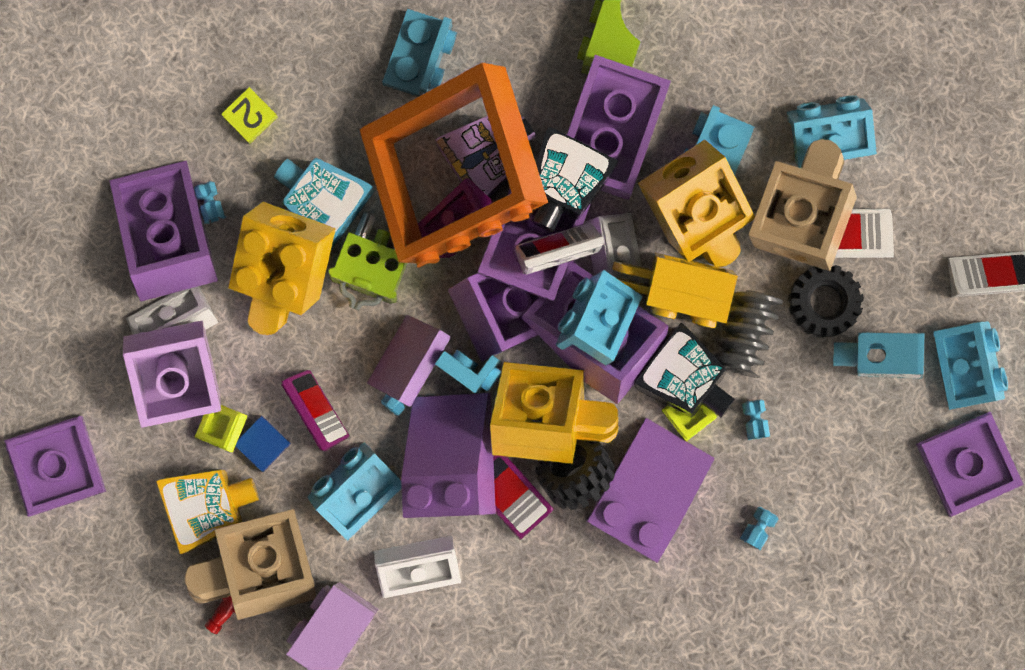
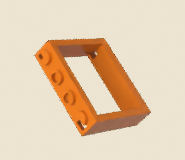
M482 62L359 129L400 263H416L419 268L428 263L436 264L440 261V255L446 252L454 253L467 249L471 246V240L477 237L495 235L503 230V224L510 221L526 220L530 218L529 214L532 213V210L548 203L506 67ZM482 97L512 193L422 238L394 143Z

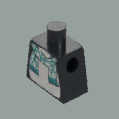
M548 126L536 162L548 203L538 207L532 222L542 229L554 232L562 214L579 220L613 174L618 160Z
M683 323L679 324L634 382L635 388L639 392L666 406L674 408L690 418H693L702 404L722 418L735 401L734 397L718 386L726 375V368Z

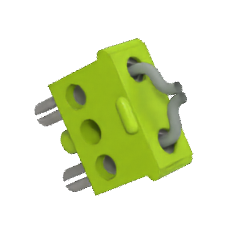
M363 213L355 234L348 232L335 267L329 269L330 279L332 282L340 284V293L349 299V307L358 311L365 305L376 306L381 300L390 304L396 303V291L407 263H400L398 261L394 244L392 249L386 247L391 236L389 232L378 229L374 241L368 240L376 220L374 215H370L361 237L369 213ZM352 249L361 251L357 257L350 256L349 252ZM371 256H376L380 259L376 264H370L367 261ZM389 263H395L398 268L395 271H389L386 269V266ZM345 287L376 299L372 301L361 300L356 304L354 296L347 292Z

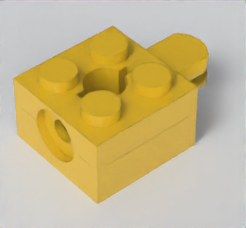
M704 139L638 182L668 242L688 262L701 254L715 267L727 266L737 259L741 248L735 232L753 221L755 216L726 157Z
M266 202L260 203L243 216L228 288L252 297L248 312V324L254 331L262 335L275 334L287 323L289 311L302 315L320 299L336 228Z
M656 252L652 269L623 262H613L612 270L649 279L648 284L617 278L636 292L645 294L646 305L652 306L653 314L676 319L677 312L691 315L692 323L711 328L716 327L717 321L727 323L738 277L733 270L695 261L688 262L686 259Z
M504 362L490 422L492 455L573 464L577 439L609 443L616 437L618 433V409L613 403L584 400V370ZM532 420H542V422H533Z

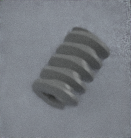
M752 290L735 292L732 300L741 307H730L728 316L736 322L724 323L722 327L731 337H722L718 340V345L727 352L715 353L714 356L729 371L748 377L760 378L751 370V367L764 366L765 361L755 354L756 351L769 350L770 346L760 340V338L765 335H774V331L766 326L765 322L766 320H778L779 316L770 310V306L783 305V300Z

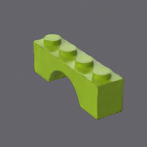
M621 0L595 1L589 22L596 25L591 38L583 37L577 59L583 61L581 73L588 75L595 55L633 67L640 41L630 33L624 24L621 15Z

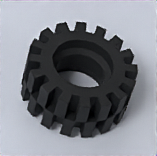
M837 265L832 266L830 271L814 266L800 275L793 283L788 297V301H790L789 312L795 319L794 323L804 329L803 332L809 335H816L819 338L833 337L847 331L857 322L856 319L863 310L861 302L864 301V296L860 294L859 288H861L859 281L855 282L852 277L854 275L851 272H845L841 270L842 267ZM828 286L837 291L840 297V307L834 315L825 317L813 310L810 299L816 288Z
M579 439L576 442L573 464L538 460L541 466H537L535 471L538 475L536 478L552 502L562 509L568 506L570 510H576L578 503L583 508L589 506L588 499L592 497L595 501L600 499L601 496L598 492L600 490L607 492L610 488L607 481H613L615 476L612 470H615L614 464L601 443ZM583 465L575 474L568 476L574 469Z

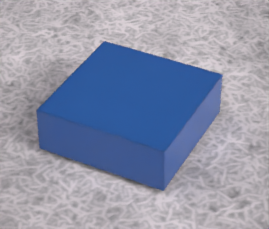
M263 416L236 443V447L262 472H265L291 445Z

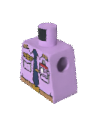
M488 116L435 139L436 146L460 182L465 178H470L490 198L508 181ZM524 116L521 117L528 140L536 137V134Z

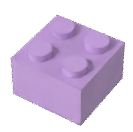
M203 320L123 337V357L141 428L221 411L220 392Z
M340 582L333 585L332 588L326 585V587L320 590L310 605V608L316 612L309 622L305 619L302 622L300 621L288 637L286 642L291 644L292 647L286 655L308 670H338L379 609Z

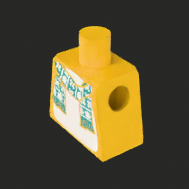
M226 470L184 475L156 481L180 554L191 552L215 539V529L242 523L238 507L259 501L258 492L252 478L230 485Z

